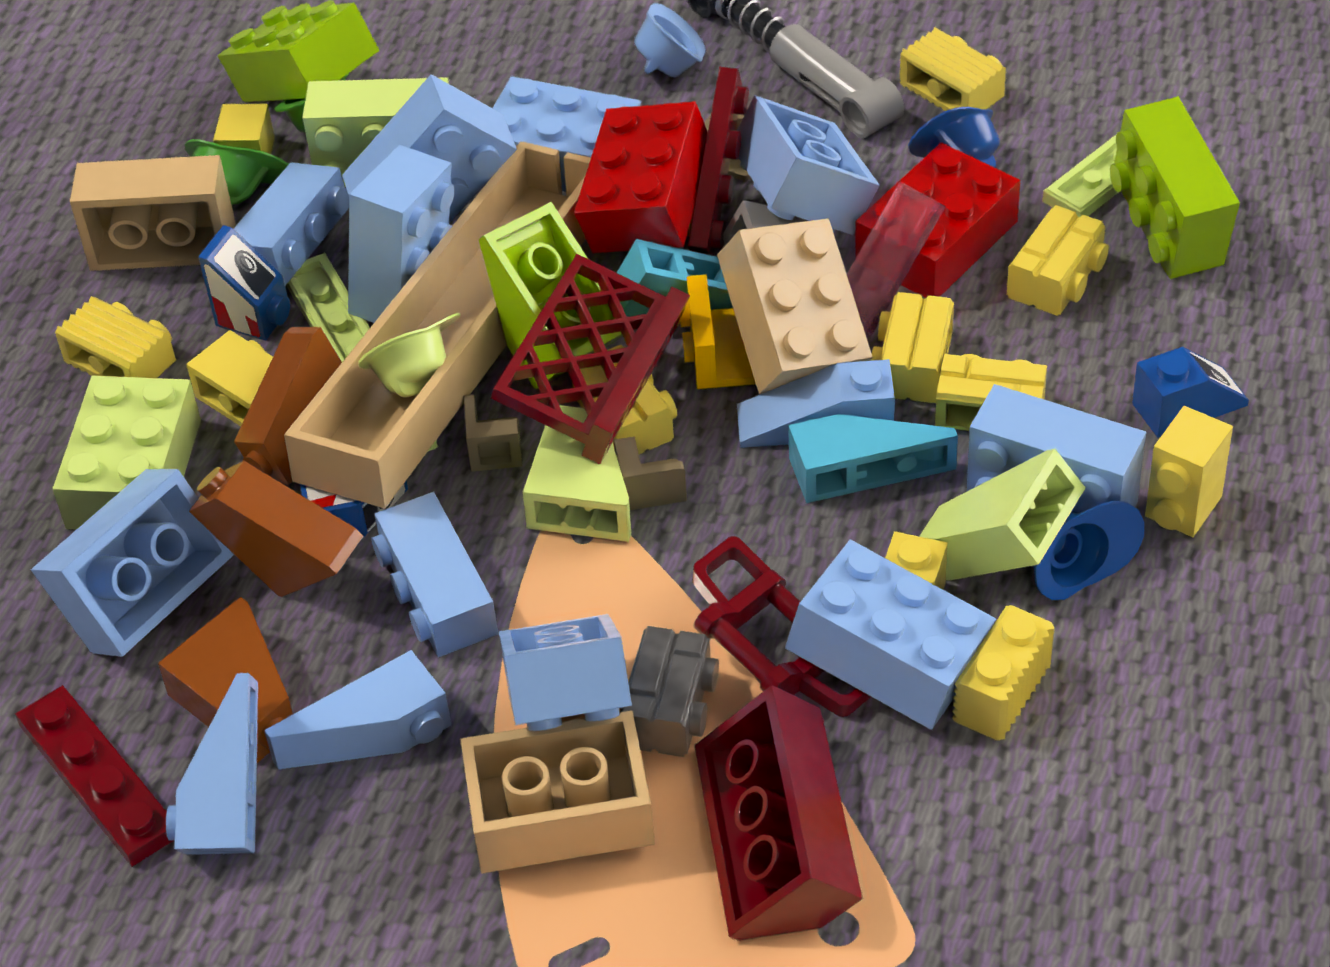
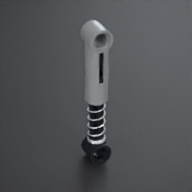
M687 0L691 9L703 19L709 18L714 14L717 17L729 19L733 26L740 27L741 32L751 36L755 43L762 44L763 48L769 52L770 58L775 64L839 111L846 127L859 138H866L903 116V99L897 87L885 77H878L875 80L871 79L800 25L791 24L785 27L781 17L773 18L772 11L769 8L761 9L759 0Z

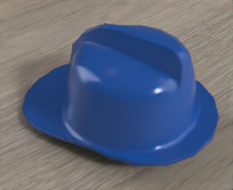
M957 107L933 117L911 137L908 144L910 154L924 158L942 142L992 167H996L993 154L997 150L1000 141L991 121L993 111L991 109Z
M1123 501L1106 502L1082 513L1071 511L1039 565L1032 566L1035 584L1039 592L1051 600H1065L1084 587L1092 585L1126 566L1138 552L1144 538V520L1140 511L1128 502Z

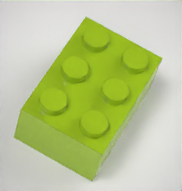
M330 0L316 7H311L309 3H304L289 10L285 6L274 8L262 16V25L254 30L252 28L243 30L230 38L229 43L231 46L217 56L242 101L255 102L306 98L309 81H339L380 50L354 2L335 4L333 0Z
M1179 96L1124 110L1121 130L1116 134L1117 150L1114 164L1110 166V179L1114 189L1117 192H1122L1126 199L1133 224L1137 228L1141 227L1148 240L1152 259L1157 264L1161 263L1170 279L1224 265L1240 202Z

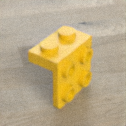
M707 274L687 276V290L690 297L680 324L681 327L690 326L691 332H682L684 362H694L697 389L756 384L733 308L711 310Z

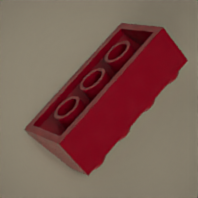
M771 685L694 745L728 935L735 940L819 929L863 899L821 708Z

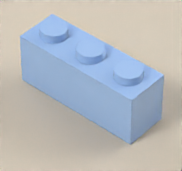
M291 162L234 227V230L283 275L284 285L301 268L303 263L349 208V195L344 186L340 167Z
M434 492L374 513L379 535L372 537L371 541L376 557L382 567L391 565L394 573L390 574V579L394 592L400 604L410 602L413 610L409 611V616L420 642L429 639L437 657H441L498 635L493 600Z

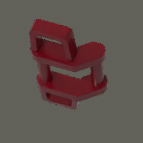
M736 536L727 538L694 564L692 582L710 605L698 615L694 622V628L700 634H705L710 639L714 638L761 682L760 689L762 691H765L771 685L792 695L800 691L839 717H847L871 698L870 695L857 688L846 695L835 692L815 679L825 670L801 657L794 662L782 663L776 666L737 630L770 603L793 623L799 603L801 602L785 588L786 580L775 570H771L740 538ZM735 560L755 581L728 601L708 575L726 561Z

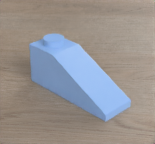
M890 360L836 363L738 403L737 417L740 448L788 445V425L836 414L894 421L895 396Z
M412 650L264 731L273 763L280 770L402 753L419 743L425 744L436 739L444 729L451 726L446 693Z
M249 673L236 674L176 789V805H169L167 808L168 840H175L174 849L186 855L255 853L258 682Z

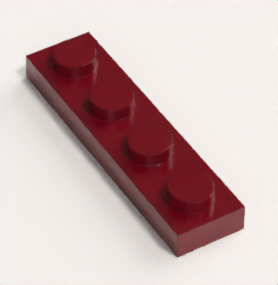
M719 66L688 242L689 251L714 256L715 249H722L724 245L723 235L726 230L725 220H720L723 204L731 203L734 184L733 176L728 175L731 159L737 160L739 157L741 131H736L738 115H746L748 107L749 88L742 86L738 68Z
M63 685L15 713L22 730L131 867L174 841L167 838V811Z

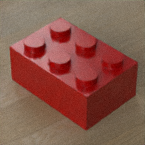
M696 101L606 109L574 211L592 253L629 251L636 239L675 248L684 247L695 207L708 134Z
M941 142L855 221V262L925 298L928 295L940 297L1018 222L1020 179Z

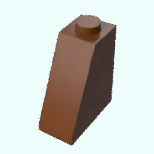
M290 327L283 334L234 440V443L244 457L243 461H246L282 484L289 485L292 482L284 434L342 363L321 327Z
M242 461L226 470L217 467L211 471L197 487V491L201 496L189 510L200 523L280 597L336 575L363 537L355 527L246 461Z
M239 597L158 662L168 696L208 727L237 673H249L258 682L257 763L270 753L264 730L293 715L289 697L249 603L242 597Z

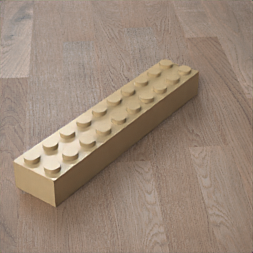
M520 141L516 146L517 150L490 178L451 229L436 245L284 434L292 482L381 508L388 506L463 405L464 396L472 393L507 345L479 239L483 235L552 202L581 246L586 238L574 211L589 166L590 157L569 152L564 156L565 196L562 195L559 150ZM455 313L461 314L453 324L441 332L446 353L445 361L435 371L418 395L402 397L397 393L390 392L385 388L372 368H359L358 361L374 347L402 334L427 328Z

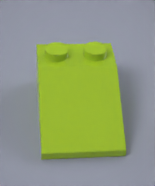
M552 202L483 235L479 239L506 343L513 356L575 255L579 254L587 258ZM578 274L575 283L581 295L601 292L598 283ZM608 304L587 307L594 322L614 319ZM575 309L554 313L561 328L582 325ZM621 332L600 336L607 348L622 337ZM588 337L567 341L573 356L595 353ZM555 343L534 346L540 362L562 359ZM565 372L549 374L546 377L548 381H551ZM534 377L528 378L533 387L537 389L538 386Z

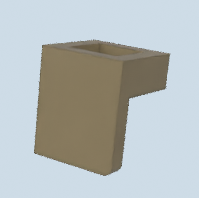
M464 396L466 440L471 472L522 467L519 419L517 417L478 420L475 396Z
M635 436L614 440L615 453L629 496L630 510L687 501L685 469L682 461L667 459L641 464Z

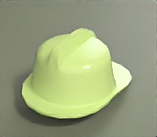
M455 313L427 328L402 334L374 347L358 361L359 368H372L382 384L390 392L397 393L402 397L418 395L435 371L445 361L446 353L441 332L453 324L461 314Z

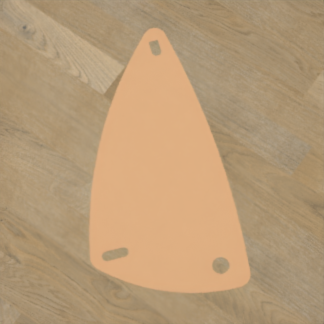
M540 530L520 585L509 630L609 614L622 638L629 682L644 629L652 626L673 629L677 634L680 631L699 633L694 628V622L702 611L632 536L629 542L593 537L589 543L578 544L570 534ZM714 638L710 639L711 658L719 659V673L714 692L704 691L702 702L707 703V718L703 735L701 737L692 735L688 754H685L684 757L658 753L656 749H652L651 752L640 750L651 802L655 845L498 871L506 920L517 967H548L552 957L596 937L605 938L610 944V950L605 956L581 967H896L906 961L912 954L915 946V933L879 863L842 803L863 897L861 901L845 911L852 914L859 923L857 938L850 944L833 946L821 939L818 929L744 940H735L729 937L694 745L763 691L760 689V682ZM503 659L495 708L494 733L527 728V723L515 725ZM585 714L561 717L562 722L583 719Z

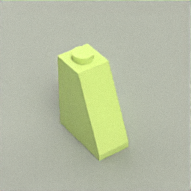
M560 405L563 414L584 423L588 416L584 408ZM545 425L523 490L526 528L629 542L631 537L629 496L613 443L601 464H598L581 456L585 444Z
M1056 449L1047 450L940 505L919 537L948 542L946 580L948 581L1039 565L1086 487Z

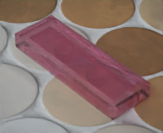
M899 182L847 273L865 334L868 336L874 333L879 324L881 312L886 311L894 295L897 293L945 209V206L902 182Z

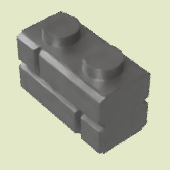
M652 626L644 629L628 682L632 706L621 707L620 712L633 710L640 750L651 752L652 749H656L658 753L684 757L685 754H688L692 735L700 737L703 735L707 718V703L702 702L704 691L714 692L719 673V659L711 658L710 638L705 634L680 631L677 634L673 629Z

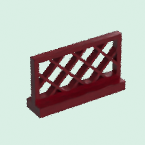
M576 254L493 388L491 399L585 444L581 456L601 464L678 328L690 295L671 287L665 297ZM578 274L598 283L601 292L581 295L575 283ZM633 300L649 308L647 314L627 317L620 302ZM608 304L614 319L594 322L587 307ZM575 309L582 325L561 328L554 313ZM621 332L628 347L607 351L600 335ZM588 337L595 353L573 356L567 341ZM555 343L562 359L540 362L534 346ZM601 366L608 382L587 385L580 369ZM568 371L575 388L553 391L546 375ZM534 377L541 394L527 396L510 388V385L515 380ZM581 400L588 415L584 423L563 414L559 404Z

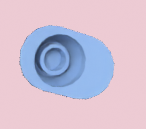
M652 4L646 13L647 17L637 33L634 43L647 60L644 72L649 74L658 69L670 77H677L697 61L702 62L705 54V45L693 27L680 15L662 4Z

